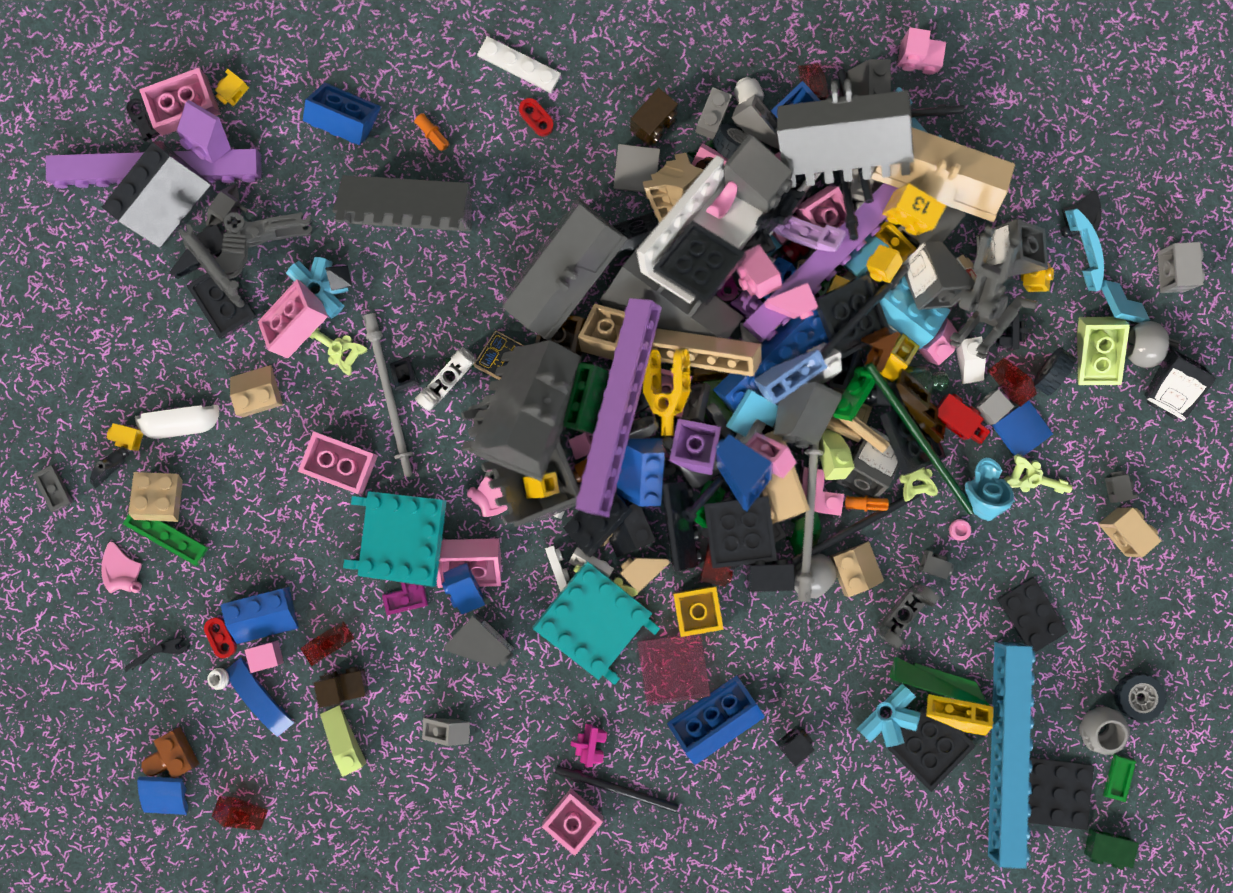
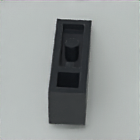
M217 224L208 225L196 236L206 249L211 251L210 254L214 259L220 256L223 248L224 231ZM186 249L170 270V274L174 278L179 279L201 268V264L192 252Z

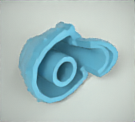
M991 458L980 460L975 468V479L965 483V492L973 507L974 514L987 521H991L1004 513L1007 509L1011 508L1015 501L1010 485L1006 480L999 479L1002 472L1000 465Z

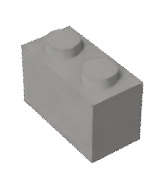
M712 87L695 133L714 139L730 104L731 94Z

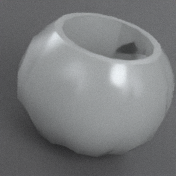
M1153 321L1140 322L1130 330L1128 342L1134 344V346L1127 348V358L1134 365L1142 368H1152L1161 364L1169 348L1167 330L1161 324Z
M821 553L811 557L810 574L814 578V583H812L811 598H819L827 592L837 577L836 566L829 557ZM802 563L794 568V585L797 594L799 585L797 577L802 573Z
M1096 707L1083 716L1079 726V733L1084 745L1091 751L1104 755H1113L1127 745L1130 737V728L1119 711L1108 707ZM1106 724L1105 731L1101 734H1098L1101 727Z

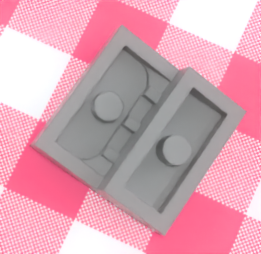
M618 144L614 189L644 192L643 181L652 180L651 174H655L658 170L660 149Z

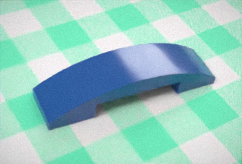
M242 657L226 669L229 681L238 695L272 733L278 737L294 724V721L286 711L276 704L253 674L255 673H250L249 666Z

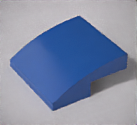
M1029 400L1020 404L1012 412L1006 414L996 424L992 425L1013 456L1016 454L1026 455L1053 435Z
M138 777V793L144 813L187 815L188 804L184 797L186 787L182 779Z

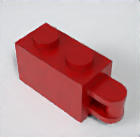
M949 393L944 395L936 406L939 409L937 418L946 425V428L961 439L968 440L971 438L978 444H982L990 434V431L981 425L984 418L980 416V412L972 406L967 407L962 403L963 399L956 394L951 395ZM976 429L980 431L978 435L974 434Z

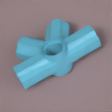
M314 257L311 271L300 261L294 263L289 267L286 274L294 282L297 279L300 280L309 290L315 285L320 286L319 293L314 295L323 303L326 313L331 319L337 316L345 306L334 295L348 292L349 289L343 288L331 291L325 268L332 267L333 262L325 258Z
M901 684L884 702L877 706L876 710L857 730L870 743L881 732L886 747L905 743L900 727L917 731L920 720V712L906 709L916 696L905 685ZM883 708H890L892 710L891 717H881V710Z

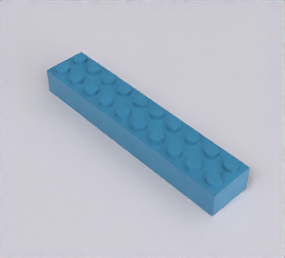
M994 642L988 857L999 867L1026 869V864L1030 859L1029 849L1027 848V839H1030L1028 817L1031 815L1028 795H1031L1032 791L1031 783L1029 782L1032 762L1029 759L1030 751L1033 749L1030 729L1033 728L1031 707L1034 705V696L1031 694V689L1035 682V676L1032 672L1035 652L1031 646L1013 642Z

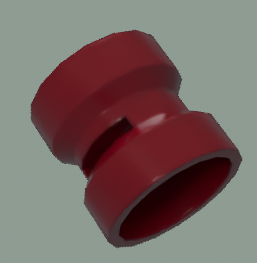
M793 241L779 249L782 256L792 264L796 263L800 256H804L809 252L807 246Z

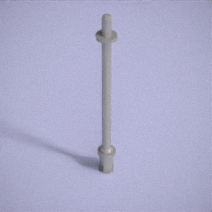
M376 313L366 314L362 316L367 331L365 336L367 340L372 342L399 452L394 457L401 460L404 475L410 477L412 469L409 456H412L413 452H407L380 344L383 334L382 331H379Z
M819 443L818 445H810V449L804 450V454L809 455L806 500L810 510L805 514L802 573L797 577V582H799L797 601L811 602L812 583H814L810 569L818 456L824 454V451L818 450Z

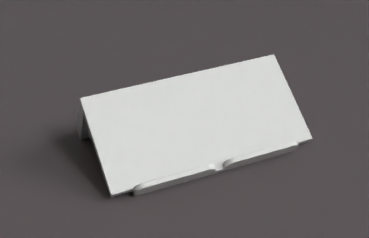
M717 155L637 250L641 273L690 304L695 298L653 271L656 263L692 220L742 250L759 227L756 226L758 217L764 214L763 211L738 197H735L731 208L721 219L706 212L724 189V159Z

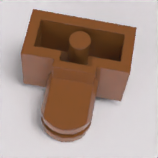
M178 727L153 740L158 751L146 757L142 761L141 768L143 773L149 777L156 776L168 769L171 777L176 778L198 766L199 762L181 727Z

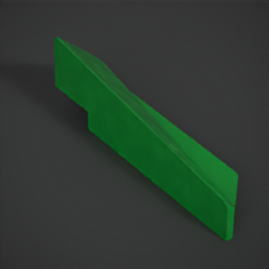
M898 657L894 658L889 678L957 700L990 706L977 682L918 663H913L912 665Z

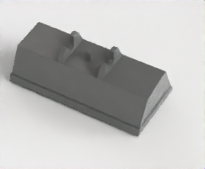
M639 247L623 265L612 284L600 299L603 302L601 306L624 312L628 306L629 298L652 300L662 307L657 329L725 339L730 337L744 318L742 314L716 295L707 306L697 299H694L690 304L641 273L637 254ZM690 366V376H692L693 370L697 367Z
M551 340L518 346L513 351L503 353L501 360L508 361V364L497 367L494 373L496 376H502L501 380L491 381L488 389L496 391L493 395L485 396L482 401L483 405H489L487 410L478 411L475 416L476 420L483 421L481 425L471 426L468 432L470 436L476 437L474 440L465 441L461 448L463 451H469L471 454L541 482L564 426L562 425L579 363H582L581 356Z

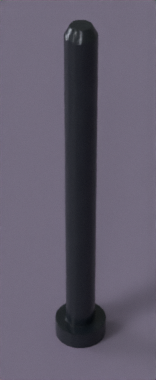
M722 474L712 482L690 508L685 507L682 510L681 514L685 520L693 522L697 518L696 513L725 482Z

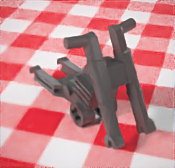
M302 212L270 217L254 222L245 221L238 213H229L223 221L227 233L223 235L222 252L216 259L210 254L211 251L206 249L189 224H186L188 232L185 233L182 229L178 231L184 239L185 248L192 252L201 264L200 267L207 271L218 287L225 292L237 307L242 308L245 303L238 295V282L230 281L229 279L237 277L242 272L248 259V248L259 246L270 240L274 241L298 236L308 237L312 234V226H309L308 230H304L305 226L311 223V217L308 215L303 220Z
M988 226L985 228V235H981L973 267L977 275L973 290L967 289L959 302L960 308L969 312L975 310V313L968 318L958 333H953L950 337L952 340L950 345L958 348L979 322L994 326L993 330L976 349L978 351L976 356L981 359L986 358L990 347L1001 337L1005 329L1015 319L1021 307L1037 309L1038 301L1024 299L1020 296H1017L1011 305L1007 307L1008 296L1004 295L1006 286L1003 283L1011 277L1022 240L1016 237L1012 238L1013 243L1008 245L1003 266L1000 269L986 263L995 234V229Z

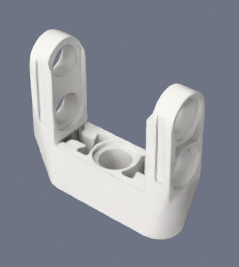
M464 347L460 348L431 383L417 395L416 401L423 408L431 411L476 362L477 359L472 352ZM450 370L455 374L454 381L446 379V371ZM442 383L444 386L439 390V394L433 392Z

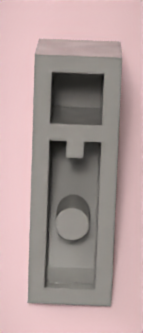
M753 95L736 106L732 116L735 125L741 128L744 133L750 134L756 139L780 150L777 119L757 95Z

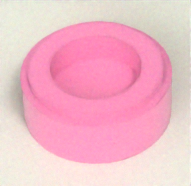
M955 520L949 526V534L955 540H966L971 534V526L965 520Z

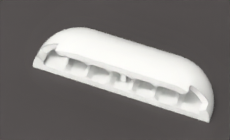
M200 405L143 413L141 416H135V421L142 434L153 439L202 433L210 430L216 424L219 417V405L207 407Z

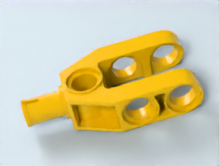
M676 349L674 352L673 368H671L672 373H674V390L671 393H662L660 352L658 350H651L643 379V393L652 413L661 416V436L675 435L674 416L682 413L691 392L690 355L686 349ZM666 398L668 399V402H669L668 407L666 406V403H665Z

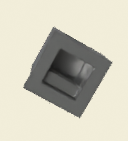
M1124 470L1111 472V477L1105 478L1110 503L1138 499V495L1132 492L1134 488L1133 481L1129 478V474L1124 473Z
M924 551L919 571L942 579H947L948 576L952 575L954 564L947 562V557L936 553L933 557V552Z

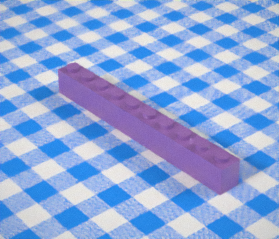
M257 149L229 150L213 164L206 159L199 158L193 151H173L211 184L214 183V180H221L223 183H234V180L242 179L243 182L250 183L255 182V179H262L261 153ZM144 152L46 155V181L53 184L54 187L62 189L68 188V185H75L79 188H87L89 184H96L98 187H109L111 183L119 185Z
M883 183L872 194L874 201L868 204L864 202L854 212L858 217L859 225L857 230L859 238L855 241L850 240L849 231L844 222L838 229L846 231L847 234L837 251L817 249L782 284V287L777 289L768 299L808 283L814 296L822 288L820 283L824 279L829 281L837 273L835 268L839 264L844 266L852 258L849 254L854 249L858 252L867 243L864 239L869 234L873 237L882 228L879 224L883 220L888 222L887 216L883 215L882 212L893 192L899 188ZM763 303L744 322L743 326L761 343L764 339L769 341L777 333L775 328L779 324L784 326L791 318L766 308Z
M629 298L628 306L625 309V317L620 328L619 341L614 351V360L609 371V379L604 391L602 407L598 413L596 430L593 433V441L587 456L586 469L582 476L580 492L576 499L575 509L586 513L609 517L662 309L652 300Z

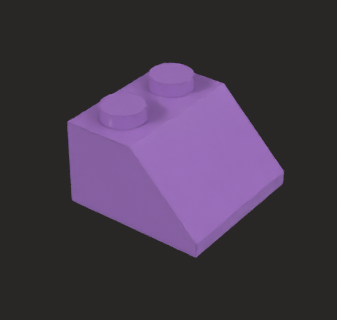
M188 100L185 103L177 128L180 144L186 150L196 153L199 158L206 159L213 164L231 149L219 117Z
M678 419L669 461L693 472L712 475L721 427Z

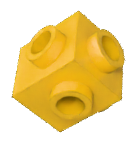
M1049 263L1046 270L1021 274L1023 286L1028 292L1049 291L1050 280L1054 279V269Z

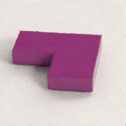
M401 582L402 590L382 595L386 615L429 605L424 585Z

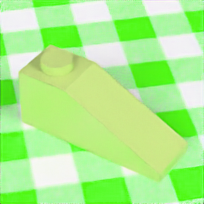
M826 428L819 441L818 450L824 451V454L819 457L825 480L846 479L854 469L850 448L841 434Z
M338 705L320 714L334 760L342 777L362 768L367 762L341 706Z

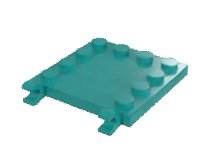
M369 491L367 498L352 496L351 505L366 506L360 560L344 559L343 568L357 569L358 576L432 587L437 586L447 500Z
M587 560L532 627L533 630L599 680L603 675L614 685L620 678L609 667L639 629L645 626L654 635L660 630L658 625L649 619L652 613Z

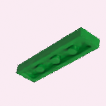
M128 514L123 522V525L195 566L200 564L209 548L164 521L134 520Z

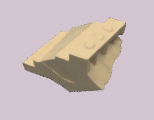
M687 153L675 154L676 160L666 161V165L661 170L651 174L652 180L643 181L646 196L651 202L650 205L654 209V214L658 218L659 223L704 171V169L691 165Z

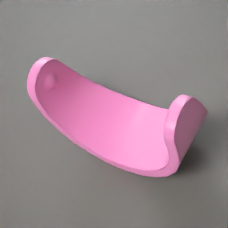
M730 181L706 212L719 219L724 217L735 200L738 189L736 183Z

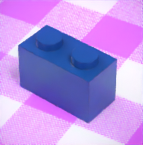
M467 563L443 572L445 580L442 582L443 589L446 594L450 593V601L454 608L458 607L461 615L485 605L482 591Z

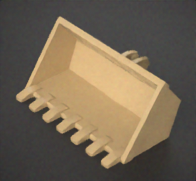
M912 127L914 162H910V175L902 176L901 164L890 165L891 176L883 178L881 166H874L871 179L897 188L911 184L947 206L994 222L997 211L1008 192L1015 164Z

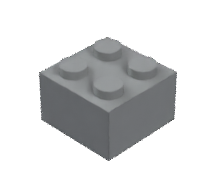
M1200 242L1174 243L1157 252L1160 293L1186 292L1203 285L1205 272L1202 269L1203 250L1201 249Z

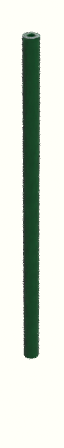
M868 363L865 367L967 514H973V507L904 406L874 363Z

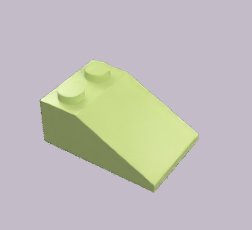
M1079 317L1077 329L1078 385L1122 384L1130 327L1126 320L1115 317Z

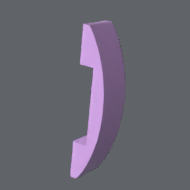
M792 216L785 226L779 224L773 230V232L793 242L823 251H837L847 234L846 231L829 225L823 228Z

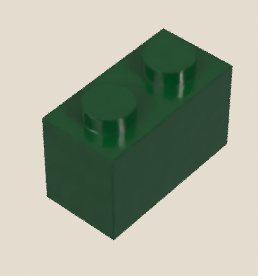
M1089 828L1084 854L1090 857L1091 862L1103 865L1104 862L1111 863L1112 867L1124 870L1125 867L1133 869L1139 843L1128 837Z

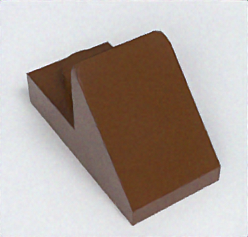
M884 327L863 337L862 341L873 346L867 356L865 365L873 362L878 371L882 373L900 333L889 327Z

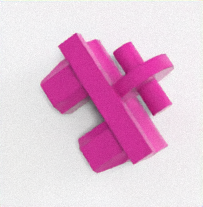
M585 724L584 734L578 733V739L571 741L570 745L576 747L575 755L581 756L580 762L584 763L586 767H593V764L603 763L604 751L597 750L595 747L596 742L605 743L607 732L592 724Z

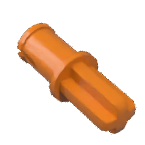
M424 113L418 115L414 123L425 133V138L430 139L440 151L447 149L449 142L440 133L439 127L434 126Z
M865 495V497L846 496L845 507L846 509H861L865 512H868V510L886 511L889 508V500L887 498H869L868 495Z

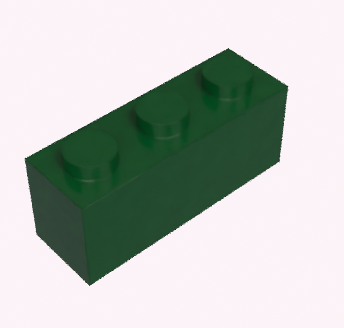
M579 363L562 426L578 432L594 433L598 422V413L604 399V391L609 379V371L595 365Z

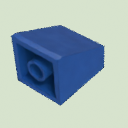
M728 435L725 440L721 439L716 446L717 468L741 507L747 512L772 479L773 462L733 436Z

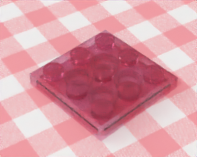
M701 634L683 637L676 635L637 641L647 706L710 696Z

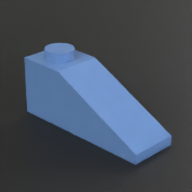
M816 349L770 368L754 379L762 396L771 403L776 404L828 367L820 351Z

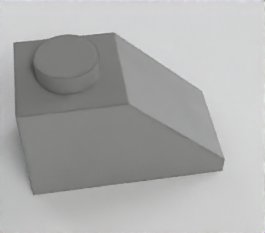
M423 718V740L446 746L469 744L470 722L459 719Z

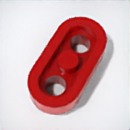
M526 98L521 101L519 105L520 116L539 136L551 134L554 128L553 120L541 105L532 98ZM527 108L534 110L531 114L526 113ZM541 123L547 124L545 129H541L539 126Z
M220 617L209 619L204 625V632L215 655L219 658L231 657L236 652L237 644L225 626L224 619ZM215 624H218L220 626V630L218 632L214 630ZM224 643L229 645L228 651L223 649Z

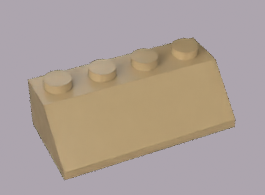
M774 431L764 434V436L787 446L781 437L774 435ZM795 466L792 467L784 478L772 473V479L758 496H769L772 524L791 519L810 510Z

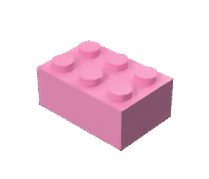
M200 68L139 89L152 126L162 136L177 131L185 103L188 100L215 116L221 114L209 80Z
M313 432L298 472L356 494H363L378 455L326 435Z

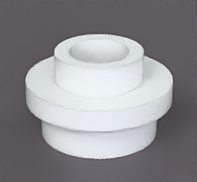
M216 668L209 673L208 684L212 688L221 690L227 686L229 675L225 669Z

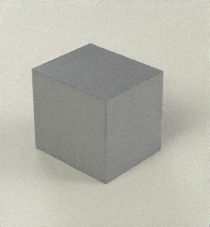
M997 389L990 392L974 408L980 412V416L984 418L983 420L987 425H993L1014 406Z

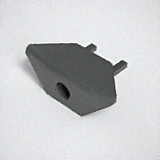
M236 184L221 190L213 200L207 212V226L223 224L225 216L229 213H236L239 208L247 213L248 210L240 204Z

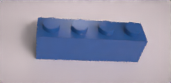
M736 675L667 724L684 753L695 766L765 718V716Z

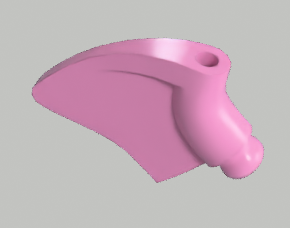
M489 476L483 479L478 489L471 487L467 492V496L472 498L471 500L480 507L483 517L495 516L508 509L507 506L498 507L496 505L495 499L502 497L500 488L490 489L488 482L493 479Z
M114 542L108 543L103 555L101 570L103 583L110 593L119 589L138 593L142 588V584L137 582L142 563L128 558Z

